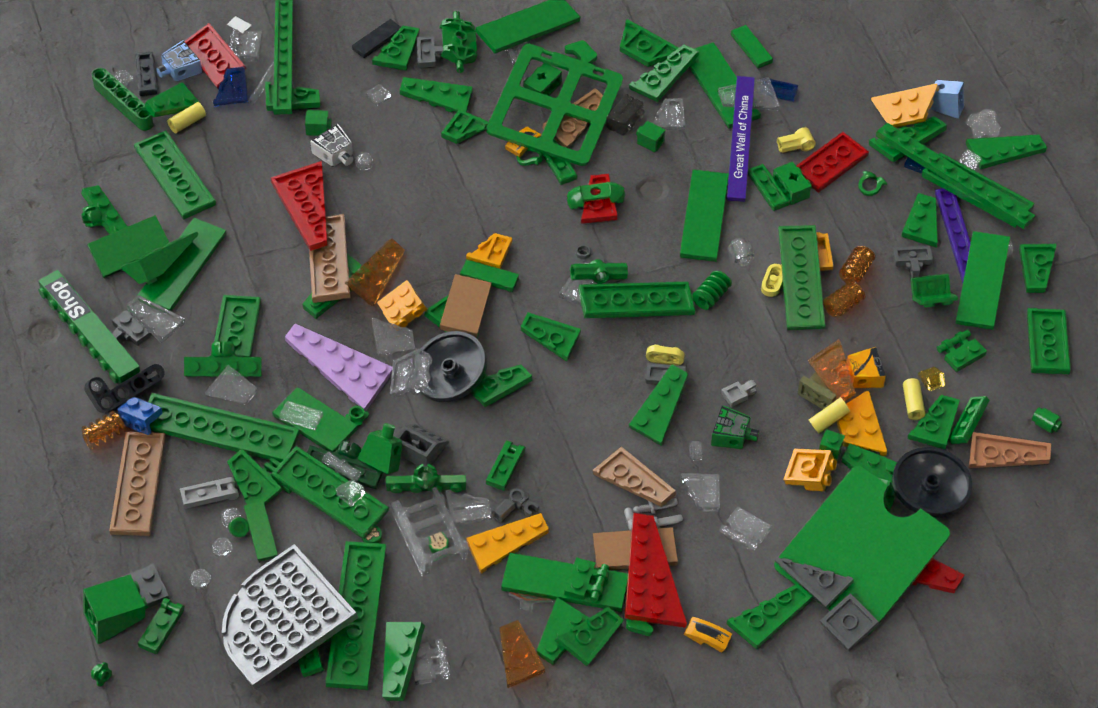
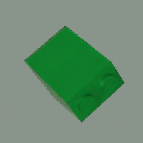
M131 574L83 589V613L97 644L105 642L145 618V609L148 608L145 597L140 596L139 584L137 581H133Z

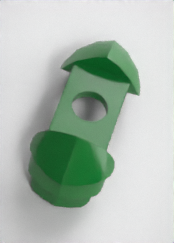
M615 182L578 186L568 192L567 204L571 209H577L584 206V201L610 198L612 203H623L625 188ZM593 189L601 191L598 195H592L590 192Z

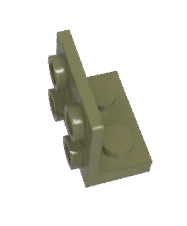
M818 368L810 379L805 376L801 378L798 395L824 409L841 397L843 399L851 386L825 370Z

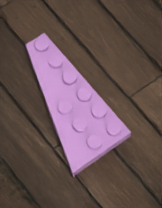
M294 324L285 336V341L295 351L307 358L313 367L318 368L327 380L338 390H342L349 400L361 406L364 411L369 408L394 372V367L297 324Z

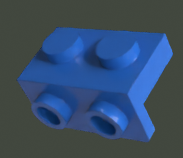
M132 397L117 409L120 417L119 420L123 426L146 435L151 434L149 424L163 414L161 407L136 397Z

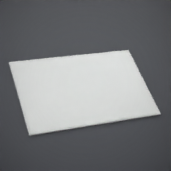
M236 16L227 24L241 33H244L251 26V24Z

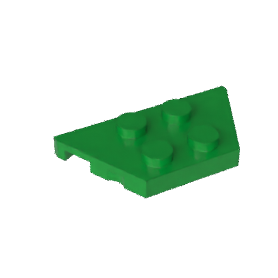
M626 20L620 43V52L649 67L659 62L661 63L667 60V56L679 48L634 22Z

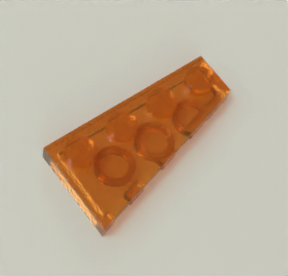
M393 238L387 240L345 284L371 307L376 305L405 249Z

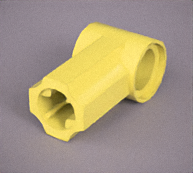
M806 127L798 129L795 134L777 138L780 153L797 149L809 151L816 145L810 130Z

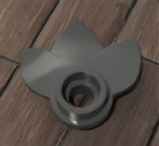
M582 244L577 246L574 250V255L568 259V270L570 271L571 264H590L596 259L604 262V258L600 253L592 252L589 246Z

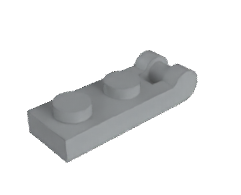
M228 477L180 488L184 509L226 499H237L239 492L235 488V478Z

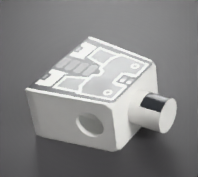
M338 124L311 140L312 153L330 166H336L340 162L348 166L353 162L352 143Z

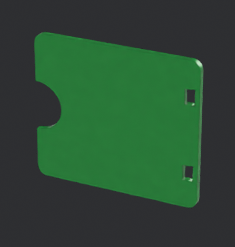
M855 466L850 470L778 558H786L798 564L818 567L823 571H832L840 576L852 577L854 582L827 609L831 611L851 593L880 624L950 537V531L945 525L921 508L915 514L907 517H897L889 513L884 506V496L889 486L861 466ZM776 562L774 563L775 570L794 585L797 584Z

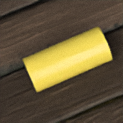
M197 102L169 118L167 122L170 129L174 133H178L205 117L206 112L203 106Z
M915 378L907 379L903 382V390L908 418L919 420L925 416L920 381Z
M840 397L810 418L809 422L817 433L820 434L851 411Z

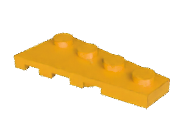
M542 513L467 537L466 542L482 574L491 565H497L502 562V559L508 556L509 553H516L524 545L528 546L548 534L549 528Z

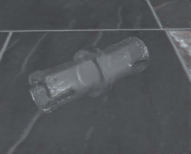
M330 452L324 455L322 462L335 469V472L338 474H343L353 482L360 478L361 471L349 465L347 460H341Z

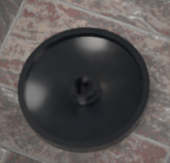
M451 331L435 336L422 346L414 359L412 377L416 387L425 397L437 402H451L465 397L480 384L486 373L487 355L485 349L478 339L465 332Z
M922 447L905 453L896 463L892 475L893 489L901 503L915 513L921 508L934 518L947 517L959 512L967 504L972 492V478L966 465L952 453L939 448Z

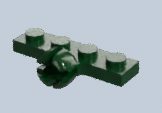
M343 441L336 452H330L312 445L309 446L307 451L309 455L347 480L373 489L377 488L383 472L358 460L362 449L356 443H352L349 446L350 441Z

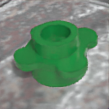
M353 406L345 418L361 426L362 421L369 417V413L364 411L361 406Z
M106 662L97 664L91 672L92 679L97 681V686L99 687L103 686L104 682L108 681L112 675V670L108 668V663Z

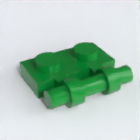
M969 330L960 331L955 334V337L946 339L941 342V345L937 346L939 353L944 351L948 353L945 355L944 360L955 372L986 356L987 350L975 338L971 341L967 340L971 336ZM959 343L961 346L955 349L953 346Z
M576 557L564 590V595L584 600L586 594H590V600L597 602L599 596H602L604 591L603 584L608 579L609 566L602 564L601 569L595 570L596 562ZM591 579L596 580V583L594 585H589Z

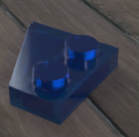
M245 67L226 69L224 79L218 88L219 91L216 99L214 98L213 100L214 106L248 102Z

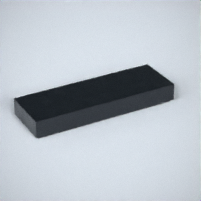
M389 19L354 43L352 50L362 58H366L389 42L401 26L392 19Z
M153 52L136 53L139 95H157Z

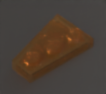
M840 339L808 359L809 364L826 387L836 394V400L841 397L845 402L856 394Z
M519 620L499 627L507 688L545 673V667Z

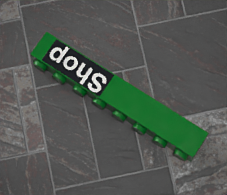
M58 270L38 280L40 286L38 291L41 297L48 300L51 309L58 312L61 321L68 324L71 333L78 336L83 347L87 346L92 358H97L100 367L104 372L107 371L114 384L117 383L119 385L140 372V367Z

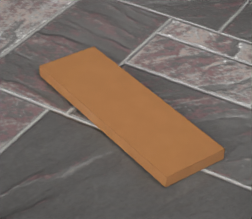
M344 214L326 216L328 245L312 251L309 250L313 303L351 298Z
M126 432L109 530L110 535H151L166 438L165 433L146 435L141 432Z

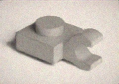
M750 380L743 385L736 382L721 389V394L728 404L733 407L748 400V395L755 394L757 392L755 389L757 385L754 380Z

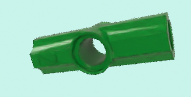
M596 259L590 264H571L570 267L571 280H594L597 284H603L608 280L627 279L628 266L626 263H604L602 260Z

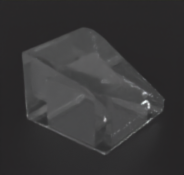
M352 480L336 488L337 495L350 506L365 494L364 487Z

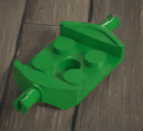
M454 11L452 13L453 19L446 18L439 26V29H442L443 41L441 56L456 63V71L459 73L460 69V73L464 72L463 64L476 61V32L472 22L463 21L460 19V12Z

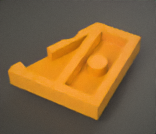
M494 233L487 241L479 244L478 249L473 253H467L466 259L500 269L511 247L512 238Z

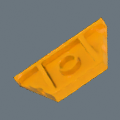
M936 83L872 97L871 100L887 123L895 128L926 121L928 111L934 102L933 97L939 91V86Z
M865 391L846 403L851 412L837 421L840 434L845 435L843 445L848 447L849 444H853L868 451L880 452L881 456H886L887 449L869 391Z

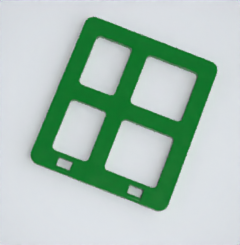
M525 44L489 120L486 131L490 136L579 166H586L591 159L622 85L623 76L620 73L596 67V65L557 52H551L533 44ZM542 53L552 56L551 59L542 57ZM531 60H537L569 72L557 98L520 86ZM597 71L603 73V76L594 74L593 72ZM582 76L607 84L596 111L570 102ZM514 99H519L552 111L541 137L537 138L502 126ZM564 116H570L591 124L579 151L553 143Z

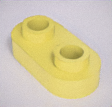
M772 264L768 267L761 285V291L764 295L774 297L779 294L783 284L780 264Z
M652 345L647 348L646 358L650 362L666 365L673 364L679 366L683 364L685 357L684 352L677 347Z

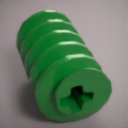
M713 271L693 293V301L701 309L708 310L732 286L731 279L721 271Z

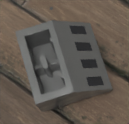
M418 424L404 426L396 436V438L401 439L403 442L401 457L418 466L424 464V467H427V464L432 465L449 444L448 440Z

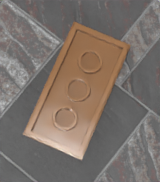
M455 274L439 329L448 332H465L477 338L491 282Z
M673 527L658 528L669 566L677 565L678 560ZM631 530L593 533L596 568L601 569L602 564H607L609 570L628 569Z

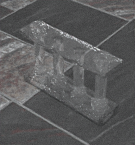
M436 487L432 488L433 499L408 508L402 507L399 500L391 503L393 517L422 576L430 574L429 565H432V562L456 553H460L463 561H466L467 552L469 551L467 541L462 540L445 506L446 500L442 493L439 494ZM434 506L437 507L440 513L416 523L409 522L408 520L409 515ZM443 521L448 529L423 539L417 538L415 535L416 531ZM452 537L455 543L452 547L430 555L428 553L425 554L423 551L425 546Z

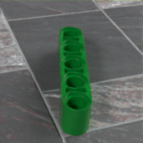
M97 68L92 71L93 85L97 92L140 130L147 131L153 127V117L139 98L106 69Z

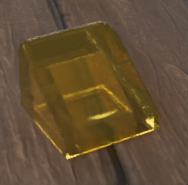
M936 367L918 372L919 378L928 391L945 386L944 373Z

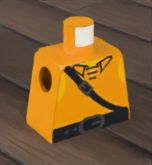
M876 347L848 355L846 367L837 368L839 379L849 378L854 388L884 387L886 375Z

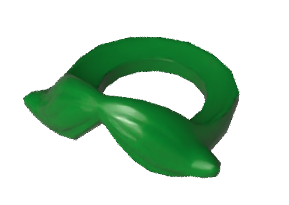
M529 148L526 151L538 153L539 156L528 160H521L520 157H516L518 163L522 166L538 165L543 161V153Z
M863 171L864 175L859 180L858 188L864 195L873 196L878 194L882 186L887 185V182L882 177H876L872 172ZM872 178L877 180V186L874 190L866 191L863 189L862 184L866 179Z

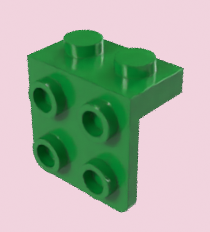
M947 273L911 278L912 300L919 303V305H924V307H933L935 303L950 305L953 304V301L958 300V296L950 291V280Z

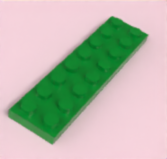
M152 393L148 400L149 403L161 407L163 413L149 424L151 431L235 452L243 449L248 455L268 460L272 458L280 463L293 450L300 434L299 428Z
M350 541L345 543L338 593L354 609L359 618L332 636L326 687L368 690L386 544Z

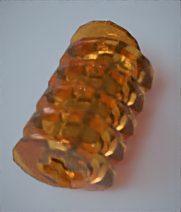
M859 245L855 247L839 271L840 278L849 285L860 282L875 260V253L865 246Z
M849 281L840 289L830 294L829 297H826L823 300V305L831 317H836V315L842 316L844 312L849 311V308H853L855 304L863 301L866 295L860 285L854 281Z
M111 411L109 416L105 414L102 416V419H96L95 423L90 422L88 427L84 425L81 430L86 445L92 450V443L99 446V439L105 443L106 435L113 439L112 432L120 435L119 429L121 428L126 432V427L120 416L116 412Z

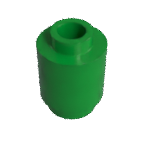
M1038 407L1032 417L1035 425L1051 434L1054 431L1058 432L1063 423L1061 416L1046 408Z

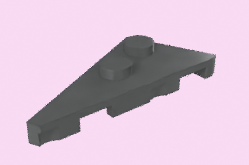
M777 557L775 559V562L826 609L854 582L852 577L840 576L832 571H823L818 567L798 564L786 558L781 559Z

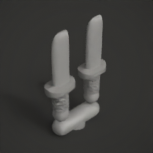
M677 498L671 499L663 507L648 501L649 505L636 506L633 510L626 508L624 514L629 530L632 528L633 512L639 514L651 511L652 514H655V510L677 505ZM675 515L657 519L656 516L654 519L658 529L661 526L679 523L683 520L682 515Z

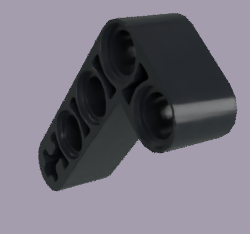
M153 364L111 390L102 378L94 377L85 383L84 390L95 409L100 413H106L160 381L164 377L165 371L161 365ZM154 371L157 372V375L153 376L150 379H147L146 376H148ZM135 379H138V380L141 381V383H142V387H141V388L135 387V385H134V380H135ZM92 382L99 385L98 392L91 389ZM118 389L125 391V398L118 396ZM102 399H107L109 401L108 408H104L102 406Z

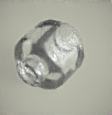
M736 238L728 246L729 256L733 264H737L740 267L747 266L754 258L751 242L745 240V238Z

